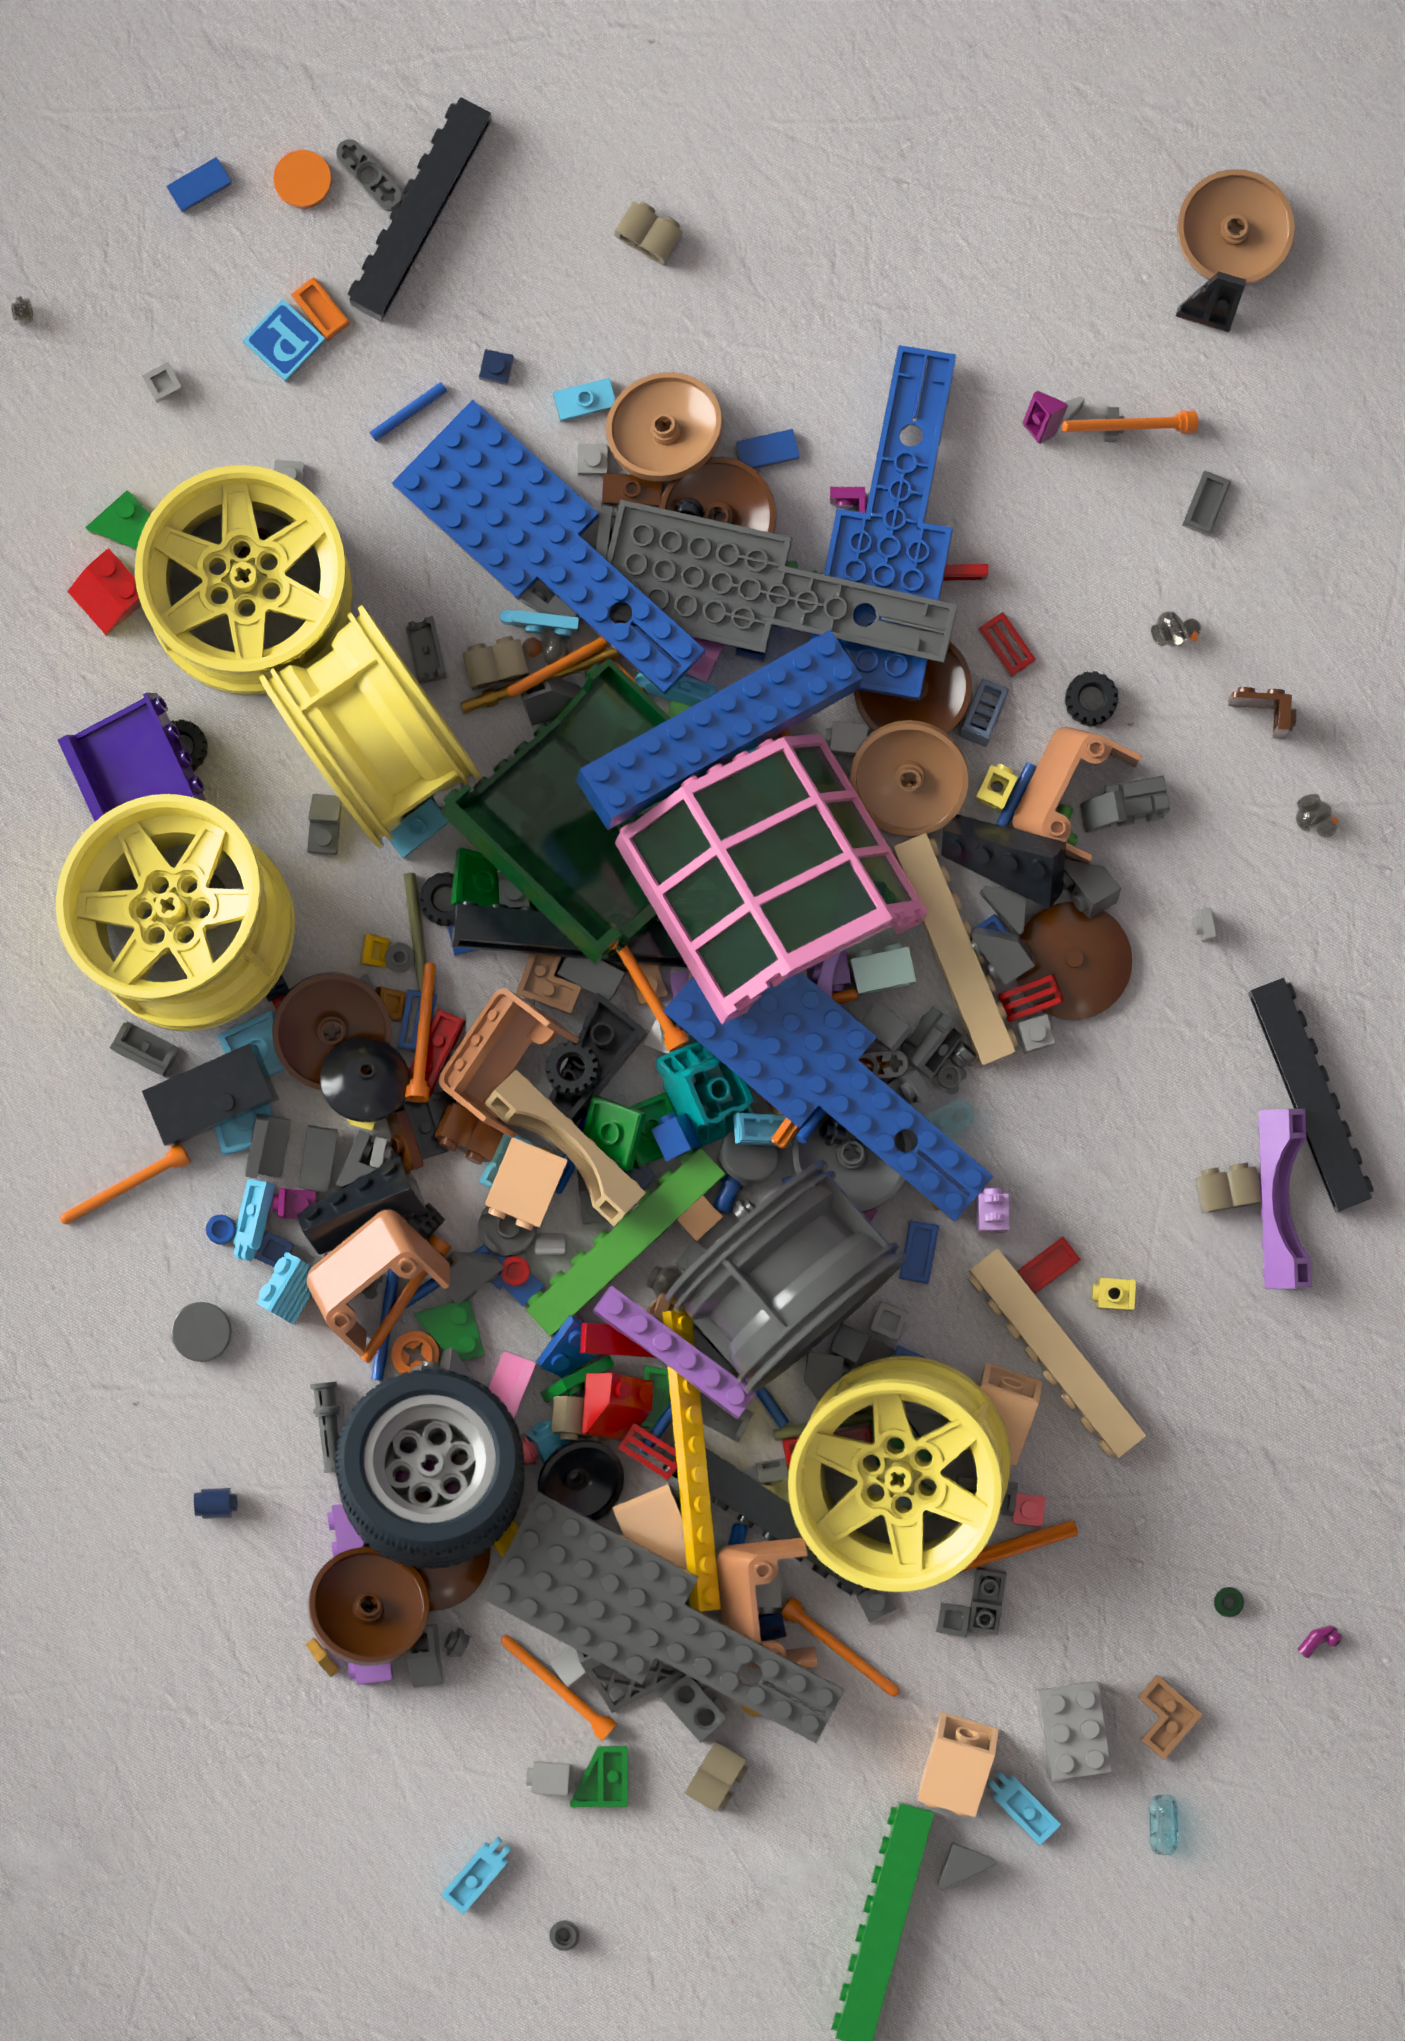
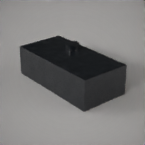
M250 1043L142 1091L164 1146L171 1147L279 1100L257 1045Z

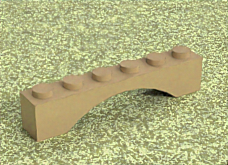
M517 1070L503 1081L484 1103L505 1124L533 1131L561 1149L582 1175L590 1193L592 1206L614 1227L646 1194L635 1180L631 1179L620 1169L613 1159L600 1150L592 1139L580 1131L571 1119L561 1113L549 1098L541 1094L531 1084L530 1080L521 1075Z

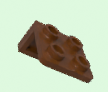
M1238 687V691H1233L1228 699V706L1274 709L1273 738L1284 739L1288 732L1292 731L1296 725V709H1291L1292 695L1285 694L1283 689H1267V693H1258L1252 687Z

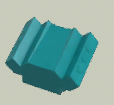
M698 1041L656 1058V1072L663 1078V1089L667 1092L668 1097H670L676 1115L687 1114L702 1144L694 1150L726 1137L734 1129V1114H754L750 1105L754 1100L747 1083Z

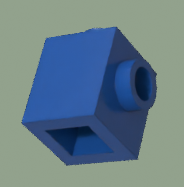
M674 1112L669 1113L658 1119L660 1125L651 1129L666 1162L702 1145L686 1113L676 1116Z

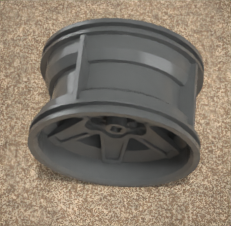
M824 1160L814 1163L797 1174L751 1210L703 1253L674 1283L665 1296V1300L669 1304L677 1302L674 1306L676 1313L685 1311L740 1374L736 1382L739 1385L748 1383L744 1388L747 1395H752L754 1392L765 1387L817 1346L873 1296L908 1258L904 1251L895 1253L899 1245L896 1242L891 1244L887 1242L834 1181L837 1174L833 1170L826 1172L829 1165Z

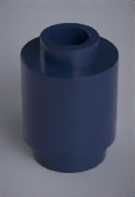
M231 1488L202 1489L201 1492H194L195 1516H202L203 1519L232 1518V1512L238 1511L237 1493L232 1494Z

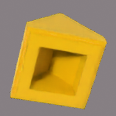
M365 934L359 965L385 968V954L389 947L390 939Z

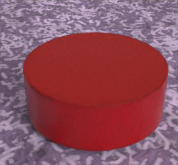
M512 1256L503 1262L504 1269L501 1270V1276L508 1285L517 1287L528 1281L531 1269L524 1258Z

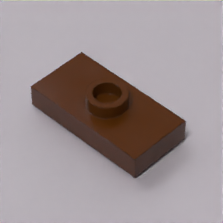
M604 473L602 504L619 505L621 499L652 507H660L662 482L649 481L634 475Z
M402 1110L387 1117L386 1120L392 1135L391 1145L394 1152L398 1153V1156L401 1157L410 1172L423 1167L424 1163L407 1111Z

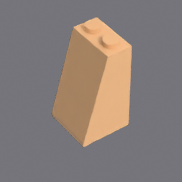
M668 1484L612 1507L624 1537L687 1570L682 1517Z

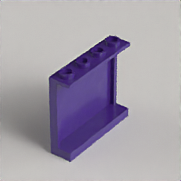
M146 692L143 694V699L75 735H65L58 739V743L95 822L104 814L126 802L150 795L173 794L188 796L201 801L206 800L203 794L205 790L201 779L195 776L191 767L192 759L189 753L182 748L178 739L180 738L179 730L173 722H170L166 713L168 711L167 704L161 696H158V693Z

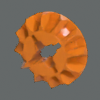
M409 1331L398 1337L393 1344L391 1358L394 1367L399 1373H410L411 1368L419 1366L424 1362L422 1360H415L414 1363L407 1366L410 1362V1355L404 1350V1347L415 1350L417 1346L419 1347L423 1343L420 1352L424 1356L423 1358L428 1362H438V1346L431 1336L421 1331Z

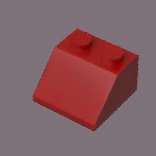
M109 548L83 570L67 591L106 636L142 606L137 592L135 577Z
M616 1373L586 1374L582 1434L623 1441L632 1425L635 1423L640 1426L652 1411L654 1381Z

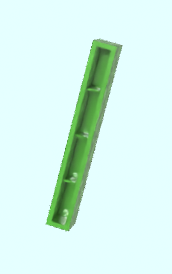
M702 1148L697 1152L691 1150L679 1160L683 1165L678 1170L673 1172L669 1169L658 1180L661 1185L653 1193L648 1189L638 1202L639 1206L631 1213L628 1212L610 1233L606 1230L602 1231L592 1241L596 1246L588 1253L582 1250L570 1261L574 1266L566 1273L562 1270L559 1271L549 1281L552 1286L544 1294L539 1290L527 1301L530 1307L526 1311L550 1337L560 1329L569 1315H576L674 1224L689 1207L725 1176V1173Z

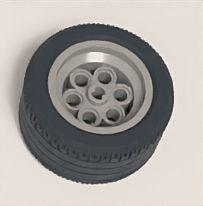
M419 1369L413 1370L410 1373H401L397 1377L393 1376L387 1379L386 1382H381L376 1385V1388H372L367 1392L366 1397L363 1396L357 1402V1406L353 1407L349 1413L350 1416L346 1418L343 1424L344 1427L341 1429L340 1439H338L335 1467L339 1494L345 1514L353 1529L367 1545L370 1544L373 1550L380 1552V1555L387 1559L391 1558V1561L401 1564L402 1562L403 1565L416 1566V1568L425 1569V1567H428V1569H437L438 1567L446 1568L450 1567V1565H459L463 1561L467 1562L474 1559V1556L484 1553L485 1549L488 1550L495 1544V1541H498L504 1535L503 1532L507 1531L517 1514L523 1495L524 1450L521 1435H519L520 1432L517 1424L514 1423L515 1420L512 1414L508 1412V1408L495 1393H492L485 1385L481 1386L480 1382L474 1379L471 1380L470 1377L463 1374L458 1375L457 1372H446V1370L424 1369V1371H420ZM436 1433L443 1434L446 1437L445 1442L441 1445H434L429 1439ZM405 1442H412L417 1446V1449L411 1454H405L400 1450V1447ZM457 1453H462L467 1456L468 1460L463 1465H455L452 1463L451 1458ZM432 1459L438 1462L435 1465L434 1471L429 1472L422 1468L426 1466V1460ZM398 1471H406L410 1475L409 1479L404 1483L396 1482L393 1476ZM450 1482H456L461 1486V1489L456 1494H448L444 1487ZM420 1491H427L432 1495V1498L426 1503H420L415 1499V1496Z

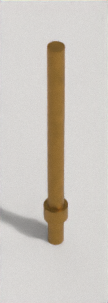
M612 647L595 653L554 676L561 679L591 668L597 662L602 664L608 658L613 660L622 655ZM513 684L496 690L494 688L482 691V695L461 702L464 713L484 706L490 708L498 705V701L510 697L507 694V688Z

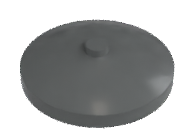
M825 1112L805 1144L796 1139L802 1126L799 1128L794 1137L792 1160L796 1175L814 1163L824 1160L829 1165L826 1172L833 1170L837 1174L834 1181L861 1212L870 1211L883 1205L903 1185L905 1179L847 1129L841 1144L827 1146L824 1139L820 1136L821 1125L832 1117L827 1112ZM907 1129L900 1130L894 1138L895 1146L901 1152L911 1151V1142Z

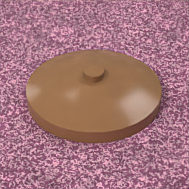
M1242 169L1219 171L1198 182L1184 199L1177 220V238L1180 249L1186 261L1198 274L1209 280L1219 271L1247 280L1245 286L1266 279L1281 266L1291 249L1295 233L1292 208L1284 193L1266 177Z
M676 372L652 374L629 385L614 401L606 422L607 441L616 461L630 474L649 481L663 482L676 480L697 471L713 456L723 434V416L713 392L700 380Z
M903 720L880 727L862 742L853 759L850 783L878 828L900 836H920L944 827L960 811L968 791L969 770L961 748L950 735L929 723Z

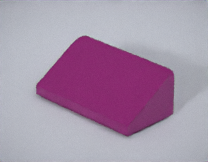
M1037 390L1033 394L1022 424L1033 438L1041 444L1057 434L1068 405Z

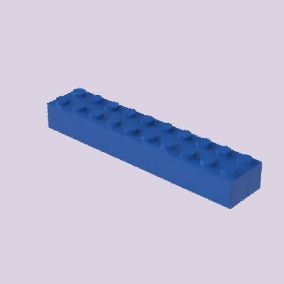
M829 630L579 770L576 782L607 830L670 796L681 788V784L690 777L697 776V778H701L707 775L706 772L713 766L720 763L722 765L729 763L739 753L754 749L762 742L777 736L857 691L862 677L832 631Z

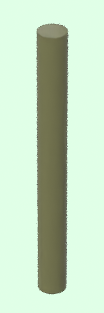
M406 873L403 875L415 956L418 991H422L424 964L427 961L415 873Z
M874 1409L855 1412L843 1421L838 1428L874 1421ZM807 1423L774 1429L775 1441L801 1436Z

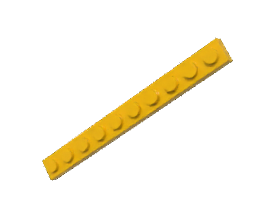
M676 1311L662 1312L664 1325L695 1347L694 1326L690 1316L685 1311L681 1313H676ZM668 1367L686 1564L689 1572L699 1576L689 1595L690 1606L700 1612L719 1610L721 1607L700 1391Z

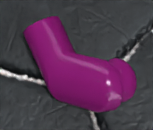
M1331 1625L1312 1630L1297 1650L1304 1657L1310 1658L1322 1643L1327 1642L1332 1647L1337 1646L1342 1640V1634L1337 1632V1628Z

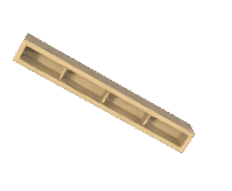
M925 833L893 846L892 851L896 860L928 911V915L923 920L922 925L967 1031L973 1050L977 1055L980 1067L1014 1055L1016 1052L1014 1047L1018 1046L1016 1037L1012 1029L1007 1031L1003 1019L1007 1018L1001 1002H995L991 993L996 990L990 975L985 976L980 966L984 964V959L976 953L969 939L972 937L971 927L967 920L962 921L958 910H961L962 906L956 892L951 894L947 883L951 882L945 865L940 867L936 856L940 855L934 838L929 840Z
M998 1248L968 1271L971 1275L968 1279L978 1293L982 1290L990 1299L986 1302L997 1317L1000 1314L1008 1321V1324L1005 1325L1006 1329L1015 1340L1020 1337L1027 1345L1024 1349L1025 1353L1034 1363L1039 1360L1046 1369L1042 1372L1044 1377L1053 1387L1058 1384L1064 1392L1061 1396L1063 1401L1071 1410L1075 1407L1083 1416L1079 1421L1090 1434L1093 1431L1096 1432L1101 1439L1098 1445L1108 1457L1114 1455L1116 1459L1120 1458L1146 1437V1434Z

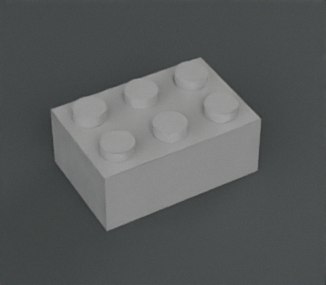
M1089 1681L1036 1689L1049 1779L1054 1781L1112 1772L1098 1682Z

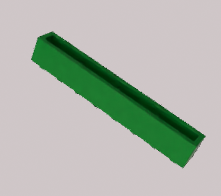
M899 1801L897 1808L891 1806L887 1819V1824L892 1825L889 1837L883 1836L879 1853L883 1854L881 1866L875 1865L871 1878V1883L876 1884L873 1896L867 1894L863 1912L868 1913L865 1925L859 1924L855 1941L860 1944L857 1954L851 1953L847 1971L852 1972L849 1984L843 1982L839 2000L844 2001L841 2013L835 2012L831 2030L836 2031V2039L842 2041H873L933 1820L934 1812Z

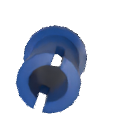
M726 1174L724 1179L721 1178L720 1180L723 1183L713 1207L730 1214L738 1190H742L743 1187L740 1186L741 1183Z

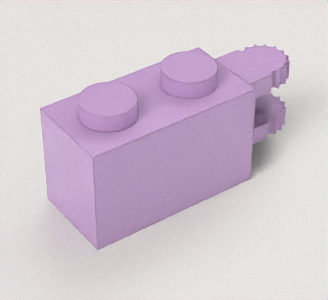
M1002 1188L984 1189L982 1194H978L975 1197L976 1233H1006L1010 1230L1009 1194H1002Z

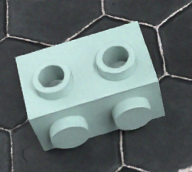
M901 943L885 946V952L873 954L872 949L856 952V958L850 959V966L858 996L914 985L916 978L909 947L902 948Z

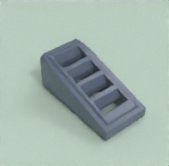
M985 679L981 680L962 726L961 738L987 747L1009 688ZM983 692L999 697V700L990 699L982 694ZM978 704H984L986 706L994 708L995 710L993 712L991 710L978 706ZM976 714L986 719H989L990 722L988 723L983 720L977 719L974 717V715Z

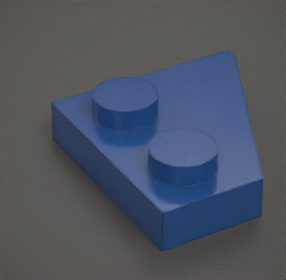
M569 1315L536 1360L539 1367L563 1378L598 1356L599 1354L580 1353L582 1323L586 1322Z

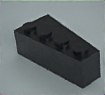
M958 814L943 829L941 856L1047 909H1050L1062 894L1066 842Z
M597 993L593 1001L594 1004L578 1036L579 1042L590 1047L597 1056L600 1064L598 1082L595 1086L591 1087V1091L588 1093L584 1092L581 1096L573 1095V1097L559 1093L553 1088L549 1097L553 1105L567 1118L571 1119L575 1125L588 1110L592 1095H600L647 1036L642 1026L599 993ZM569 1057L561 1071V1075L570 1081L579 1079L585 1071L584 1062L578 1057Z
M398 1156L391 1161H386L369 1174L358 1177L353 1183L341 1190L332 1192L327 1198L315 1205L306 1207L301 1213L297 1214L302 1232L317 1253L321 1255L334 1250L383 1210H393L404 1219V1216L415 1212L418 1216L428 1212L415 1177L401 1157Z

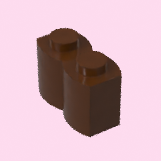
M452 1103L448 1104L434 1137L440 1140L439 1145L454 1152L456 1149H459L466 1153L465 1158L481 1165L482 1162L492 1161L504 1133L481 1121L467 1108Z

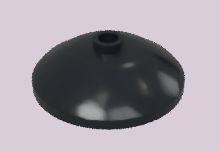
M369 1037L353 1038L337 1045L325 1058L320 1074L322 1094L329 1106L339 1115L358 1122L379 1121L397 1111L405 1101L406 1086L410 1082L409 1070L401 1054L388 1043ZM366 1068L372 1073L364 1075L361 1070Z
M594 1440L573 1441L558 1448L546 1460L538 1477L537 1491L597 1521L604 1517L620 1498L624 1485L623 1467L617 1455L603 1443ZM574 1472H578L575 1478H570Z

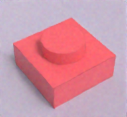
M1017 1493L1012 1523L1043 1526L1046 1497Z

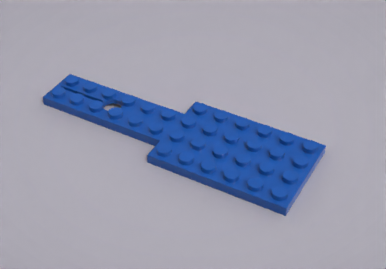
M898 345L866 513L836 509L824 575L940 600L953 528L925 523L954 374L956 354ZM911 425L917 426L923 433L921 442L912 447L904 445L900 440L901 431ZM861 604L854 611V620L860 626H870L876 619V610L870 604ZM812 634L811 640L820 635ZM838 640L862 677L857 690L914 700L921 699L927 659Z
M474 400L392 482V485L517 600L539 579L663 694L666 695L706 653L702 646L580 537L599 517L598 512ZM618 603L628 604L632 608L631 619L626 623H614L610 619V610L614 605Z
M740 920L705 963L723 994L727 997L776 962L778 957L767 942ZM802 972L784 980L776 987L770 983V987L761 993L762 997L752 1004L748 1012L723 1025L693 976L664 1009L663 1012L797 1127L800 1128L819 1105L954 1222L994 1177L858 1061L860 1056L877 1037ZM902 1129H910L917 1135V1146L910 1152H901L895 1146L894 1138Z

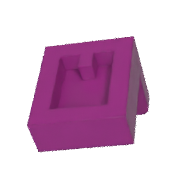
M830 487V504H836V508L850 509L854 507V504H859V512L866 513L869 495H865V487Z
M279 1188V1194L273 1195V1212H278L279 1219L298 1220L297 1214L301 1213L306 1207L316 1204L317 1191Z

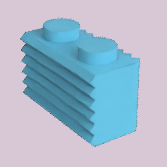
M286 1252L284 1257L280 1258L275 1264V1273L272 1274L269 1283H266L261 1288L259 1293L260 1299L257 1300V1304L294 1325L312 1295L307 1286V1275L312 1266Z

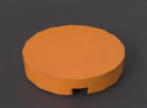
M301 149L292 151L280 159L274 170L273 181L276 193L283 202L296 208L306 209L315 207L324 201L330 190L332 178L329 166L323 157L313 151Z

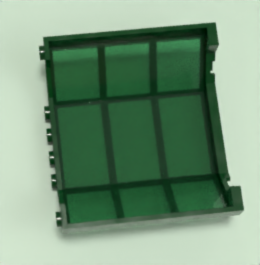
M610 658L601 665L598 662L594 664L585 674L588 678L583 688L551 724L543 723L533 734L535 738L529 743L526 740L523 741L514 750L513 753L515 755L509 761L506 758L501 760L493 769L495 773L490 778L482 777L474 785V791L469 792L471 787L468 784L460 790L454 788L443 800L446 804L441 812L478 851L594 964L599 963L603 957L607 959L616 952L614 948L620 952L658 918L615 845V841L622 827L635 822L663 800L607 830L576 782L579 770L584 766L671 719ZM732 776L694 795L720 841L739 833L745 826H748L762 807ZM684 800L649 825L643 836L633 840L659 885L712 847ZM717 856L665 893L671 905L708 871L709 865Z

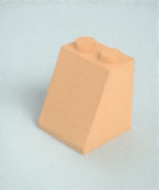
M512 1137L484 1206L489 1207L488 1213L503 1220L506 1215L516 1218L515 1225L532 1231L534 1226L540 1228L567 1160Z
M986 1362L978 1386L989 1396L1001 1415L1008 1433L1011 1448V1464L1016 1466L1039 1404L1043 1381ZM968 1446L965 1451L973 1455L970 1446Z
M941 1712L920 1783L917 1801H921L932 1808L941 1807L951 1810L959 1816L976 1817L994 1761L999 1729Z

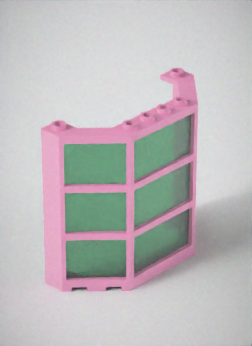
M821 734L786 736L776 741H773L771 738L759 744L757 750L751 753L747 751L739 753L732 759L731 763L725 766L722 763L713 766L706 772L707 775L701 778H697V776L690 777L681 784V788L635 822L622 827L615 841V845L722 1025L748 1012L752 1004L762 997L761 993L770 987V983L776 987L784 980L884 929L892 927L895 933L899 935L921 924L928 915L927 909Z

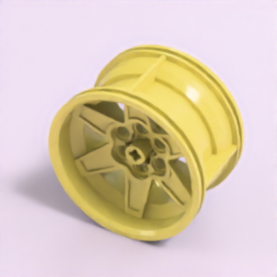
M233 465L211 469L195 475L178 485L164 497L151 513L139 539L135 559V580L138 596L145 615L152 625L160 644L172 661L186 674L208 687L232 694H266L267 692L259 679L260 675L264 673L268 678L272 677L273 675L270 671L272 667L280 671L289 664L299 667L303 666L329 648L337 633L349 623L348 614L352 610L353 584L339 531L321 501L309 489L285 474L258 466ZM253 509L276 514L292 524L264 541L260 540ZM222 513V542L217 545L190 535L203 522ZM241 546H247L251 549L250 554L245 558L235 556L236 550ZM312 546L320 562L321 583L319 594L285 576L286 572ZM266 559H275L277 566L273 570H264L262 564ZM174 561L202 579V583L172 606L170 574ZM214 564H225L226 570L221 575L212 574L211 568ZM248 577L249 582L244 583L241 579ZM271 587L278 588L280 594L277 598L270 600L264 597L267 589ZM216 593H227L228 600L223 604L214 603L213 598ZM252 604L255 606V612L251 616L247 617L240 614L242 606ZM273 611L306 620L299 630L287 640L264 650L267 612ZM226 615L229 619L235 652L212 647L200 641L189 631Z
M361 605L357 608L361 615L356 618L352 613L348 614L351 622L337 633L329 648L301 667L289 664L280 671L272 667L270 668L272 677L268 678L263 673L259 676V679L324 778L366 835L380 849L384 846L381 838L385 836L389 841L394 839L391 831L402 824V815L435 792L449 790L461 782L471 786L468 778L473 775L479 780L482 778V775L366 608Z
M173 794L150 795L126 802L104 814L76 842L66 859L58 882L56 895L57 924L65 948L73 961L90 979L109 991L129 1012L149 1024L175 1031L205 1030L226 1024L251 1010L270 992L285 969L291 953L295 934V912L290 890L281 872L263 851L250 842L239 826L225 813L204 801L192 797ZM190 844L174 868L170 866L161 851L176 845ZM226 856H229L236 865L244 890L209 888L214 871ZM133 873L138 885L137 889L119 891L127 878ZM194 883H198L196 890L188 893L189 887ZM165 884H169L167 891L159 894L160 888ZM210 908L209 914L204 918H200L202 911ZM149 909H153L150 917L143 919L144 913ZM242 920L234 941L214 963L205 934L206 930L215 929L221 924ZM107 924L134 928V932L117 958L114 957L110 947ZM165 933L164 940L155 944L156 938ZM194 933L193 939L189 943H184L185 937L188 934ZM171 953L174 954L188 976L187 979L175 982L146 981L154 963L161 956Z
M892 1356L867 1362L843 1375L824 1393L796 1444L791 1458L788 1479L789 1501L795 1523L813 1553L831 1570L853 1583L871 1589L890 1592L914 1591L937 1585L950 1579L967 1567L982 1551L995 1528L1011 1473V1448L1008 1433L998 1409L989 1396L971 1378L959 1370L936 1360L915 1356ZM903 1401L930 1407L944 1415L951 1422L920 1438H915ZM873 1404L875 1442L868 1443L833 1435L835 1430L849 1416ZM893 1437H898L902 1439L905 1447L894 1449L890 1445L889 1440ZM968 1446L972 1450L977 1468L976 1496L941 1472L945 1466ZM921 1449L928 1450L932 1454V1460L922 1461L918 1458L917 1451ZM875 1455L880 1459L881 1464L872 1467L867 1464L865 1457ZM824 1464L857 1480V1484L836 1505H834L826 1485ZM931 1479L935 1482L937 1488L932 1491L925 1490L921 1485V1481ZM873 1484H878L883 1487L885 1494L875 1496L870 1492L869 1487ZM901 1496H906L912 1501L913 1505L909 1508H903L898 1504L897 1499ZM925 1510L960 1522L943 1536L923 1543V1512ZM883 1515L885 1516L891 1544L874 1540L856 1529L877 1516Z

